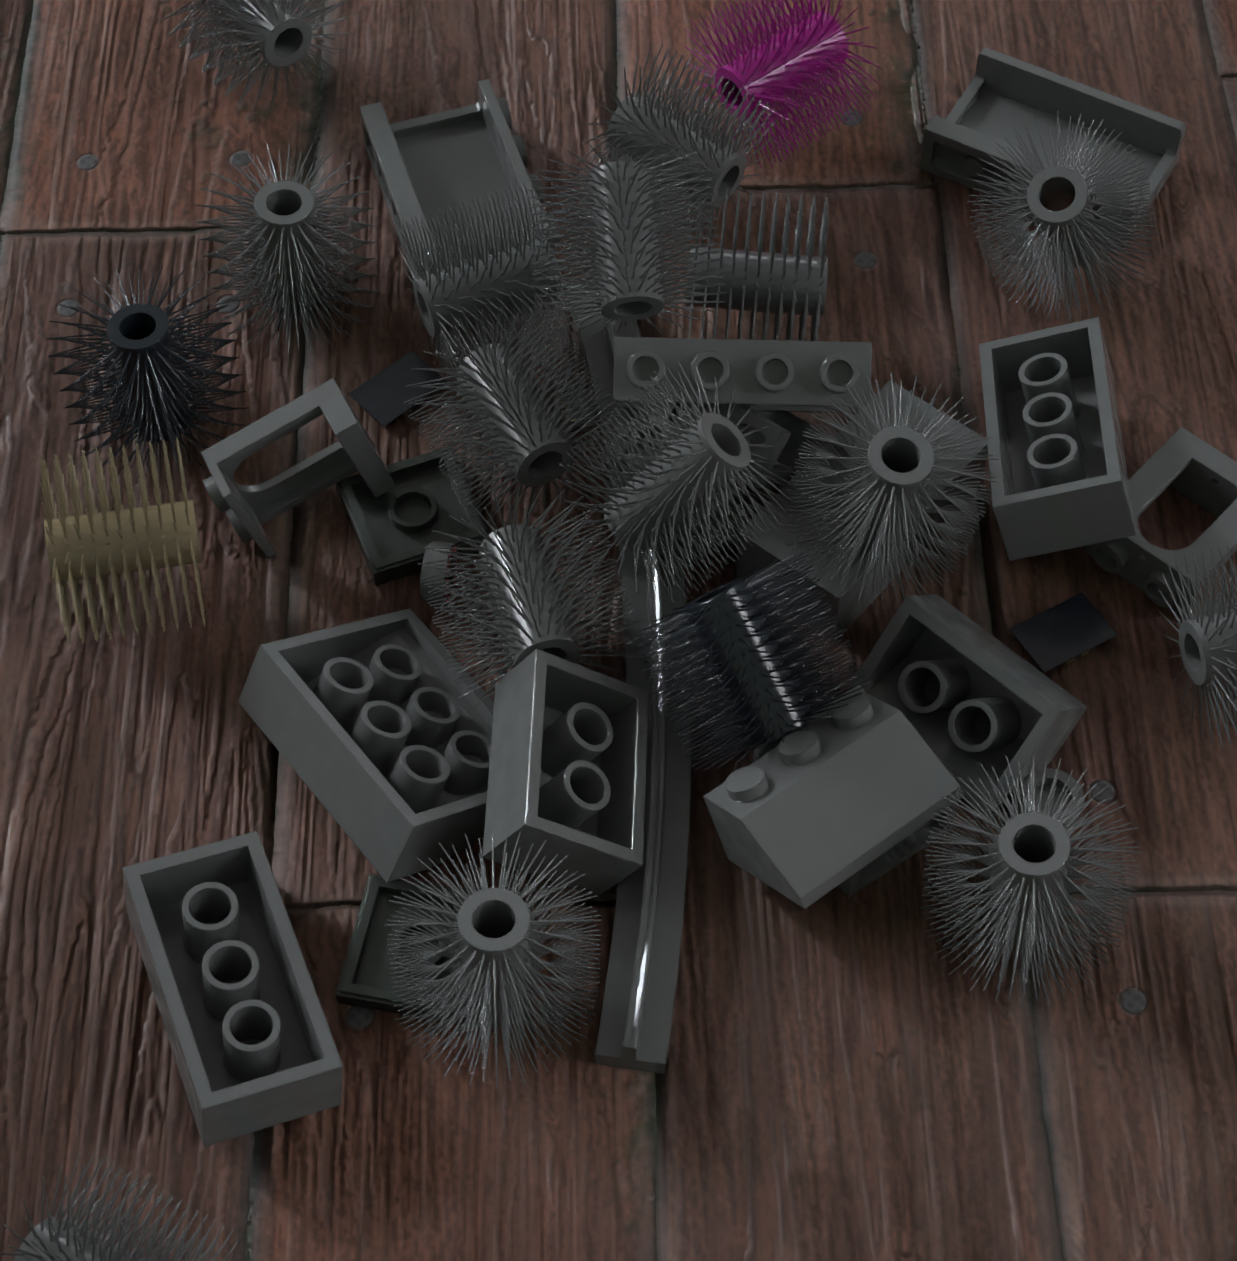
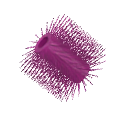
M734 0L738 13L731 3L732 13L724 3L728 14L727 16L721 9L724 19L714 7L719 22L711 10L713 22L710 21L705 12L713 29L702 18L707 31L703 26L702 28L712 42L704 37L694 24L703 41L700 38L699 40L710 50L713 57L706 54L688 33L706 56L700 52L698 53L709 60L717 69L714 71L687 48L712 71H709V73L715 74V86L710 85L709 87L716 88L720 77H724L717 87L718 90L716 92L718 95L713 96V98H717L721 94L726 83L727 88L719 101L723 103L729 91H731L733 86L735 87L727 100L726 110L736 98L740 88L742 91L734 103L731 114L741 104L744 95L748 91L749 93L741 106L738 119L747 108L748 103L751 102L754 94L755 99L746 113L745 121L750 117L759 100L762 99L757 107L756 117L753 116L751 125L762 113L760 110L763 111L767 103L766 110L760 117L759 124L757 123L758 128L763 124L762 119L765 121L768 117L767 110L770 114L776 108L777 112L775 110L772 112L764 126L767 130L772 123L776 129L778 139L772 133L771 128L768 130L771 136H774L773 142L776 151L770 142H768V146L772 155L773 149L778 158L779 154L776 144L781 152L782 146L789 156L790 153L785 142L795 153L790 139L798 149L795 138L803 147L799 139L800 135L808 146L802 130L813 143L807 127L815 137L812 129L813 126L821 137L816 127L817 123L825 134L820 120L828 131L831 132L824 116H826L833 127L830 115L840 129L833 116V112L838 116L842 125L844 124L836 107L846 121L848 119L845 117L841 104L850 117L851 115L848 112L846 103L855 114L847 97L857 107L861 115L853 95L859 103L860 101L848 85L861 95L867 106L864 95L860 93L857 86L870 99L871 97L849 74L856 75L875 97L860 78L863 79L864 77L870 82L872 81L852 68L845 60L851 61L878 83L850 58L873 64L879 68L881 67L851 52L848 44L870 48L877 47L861 45L865 42L847 41V39L851 38H846L847 34L869 27L844 33L843 30L852 24L843 29L841 25L859 7L839 24L838 20L840 18L837 20L835 18L843 3L841 4L842 0L839 2L834 17L829 14L830 0H828L827 12H825L827 0L825 1L824 8L822 0H820L821 11H818L816 0H807L808 8L802 0H799L802 9L798 6V0L796 2L792 0V8L788 0H784L786 5L783 3V0H776L777 3L774 0H769L770 3L766 0L767 6L764 0L762 2L759 0L763 10L760 8L757 0V5L754 0H750L751 5L745 0L746 6L739 0L743 10ZM812 1H814L815 12L812 8ZM769 5L775 12H770ZM784 6L788 8L789 14L785 12ZM739 9H740V10L742 11V13L744 14V19L742 18V16H741V14H740V12H739ZM733 10L735 11L740 21L735 17ZM755 11L760 16V22L758 21V17L756 16ZM750 14L754 17L757 24L752 22ZM765 14L770 18L771 24L766 20ZM719 16L721 17V19H722L723 22L725 23L726 29L723 27ZM761 18L763 19L765 26L761 24ZM714 19L718 23L721 30L716 26ZM737 21L741 24V31L740 27H738ZM732 24L738 30V34L733 31ZM747 24L752 28L753 34L747 29ZM707 26L717 36L720 44L712 38ZM743 28L745 29L747 36L743 34ZM718 30L726 38L728 45L721 40ZM728 33L733 37L734 43L729 39ZM705 39L715 47L719 57L711 50ZM711 58L716 60L718 65L711 60ZM843 64L848 66L850 70L846 69ZM842 71L850 78L855 88L845 80ZM838 76L842 79L845 85L839 81ZM827 84L832 88V94L828 91ZM834 85L840 88L842 96L835 90ZM844 87H846L849 90L852 99L843 90L845 89ZM810 96L815 100V105L811 103ZM820 97L823 99L825 108L820 103ZM835 99L838 101V103H839V105H840V108L838 107L837 103L835 102ZM831 102H832V104H833V106H834L836 112L833 110V108H832V106H831ZM792 106L797 110L798 117L793 113ZM806 107L811 109L812 115L809 113V110ZM803 108L806 111L808 119L803 115ZM817 110L821 112L824 121H823L822 118L819 116V113L817 112ZM788 111H789L790 114L793 116V118H791L790 116H788ZM813 111H814V113H815V115H816V118H817L818 122H817V121L815 120V118H814ZM775 118L780 122L781 128L776 125ZM789 118L794 121L795 127L793 126ZM785 119L789 123L790 130L785 126ZM800 121L804 124L807 133L805 132V130H804L803 127L801 126ZM796 123L800 129L801 134L797 131ZM762 127V128L760 129V131L762 132V135H763V133H764L765 131H764V128ZM768 131L766 132V133H767V136H766V134L763 136L764 144H765V139H764V137L766 138V141H768ZM783 133L787 136L790 145L788 144V142L786 141V139L783 137ZM779 135L782 139L784 146L780 143ZM763 146L762 148L765 154L767 155L766 146Z

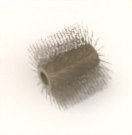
M176 437L184 501L176 502L167 448L163 439L170 503L162 504L155 455L150 441L151 470L157 505H150L148 501L143 463L138 444L136 443L138 480L142 496V507H136L126 448H124L123 444V472L129 508L124 509L121 502L117 468L112 449L109 447L111 487L115 505H113L114 510H109V496L106 492L102 461H100L99 451L97 452L96 448V479L99 489L98 498L102 511L98 513L97 508L95 510L94 488L91 484L90 470L88 471L85 452L81 450L83 467L81 470L87 514H83L79 480L76 477L72 455L70 456V451L67 454L69 462L67 466L70 477L68 481L72 496L70 501L74 516H71V511L69 516L67 490L65 493L64 475L61 472L58 456L54 454V478L57 488L55 493L60 515L57 512L59 518H57L56 502L54 511L52 483L50 487L48 468L46 469L45 458L43 460V455H41V467L39 468L42 479L40 484L45 503L44 507L42 502L46 516L44 531L51 576L53 582L56 583L57 602L59 593L61 621L63 617L65 636L67 634L68 644L70 642V646L72 641L71 631L73 629L70 619L72 613L68 599L70 593L66 581H69V589L71 581L73 610L75 606L76 625L79 627L80 639L82 636V643H84V633L86 635L85 616L82 605L84 601L79 580L82 583L81 579H84L85 598L87 595L88 615L91 618L92 632L94 629L95 640L97 639L98 642L99 623L96 612L98 608L93 578L96 577L97 585L99 582L100 605L103 607L107 635H109L111 640V631L113 630L109 605L110 596L106 582L107 576L111 575L112 593L115 596L119 627L121 628L122 636L125 638L124 603L119 574H124L131 617L134 622V630L138 636V610L132 577L134 575L133 572H139L143 606L149 632L152 634V617L146 570H152L159 616L163 632H165L164 605L159 569L166 568L171 606L173 607L176 628L179 630L172 567L179 566L186 611L190 628H192L185 565L193 564L201 616L205 627L198 563H202L201 547L193 500H188L178 437Z

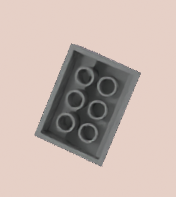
M410 608L260 645L238 700L244 710L387 883L428 869L417 858L430 868L435 866L428 857L437 866L442 863L440 858L443 861L449 858L439 843H441L448 855L452 857L456 854L452 845L457 853L468 846L465 833L469 844H472L478 838L484 836L494 702L488 697L475 706L485 694L482 688L459 698L480 686L477 684L462 692L476 683L474 681L467 686L474 679L451 685L471 678V676L466 675L451 681L467 674V671L453 677V675L463 671L464 668L458 671L449 670L462 667L460 664L446 667L459 662L456 660L445 664V662L455 658L451 657L445 660V658L452 656L451 654L446 655L450 652H447L446 648L442 649L444 647L443 645L440 646L442 643L438 642L439 640Z

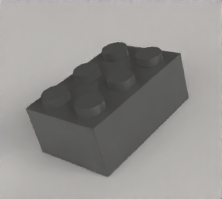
M535 649L495 684L483 858L492 861V829L494 862L502 864L505 840L507 838L506 866L510 865L519 832H521L511 866L512 868L514 867L519 847H521L515 869H518L521 862L520 870L532 843H534L522 871L524 872L546 840L528 873H534L545 856L546 858L535 876H539L556 855L558 856L546 869L545 874L565 856L569 855L544 879L548 880L558 870L550 879V881L554 882L568 869L556 882L560 883L578 871L563 882L562 885L586 873V875L568 884V887L574 888L578 886L575 888L577 890L586 888L583 892L589 893L592 891L593 893L590 894L598 897L643 865L649 691L539 649Z

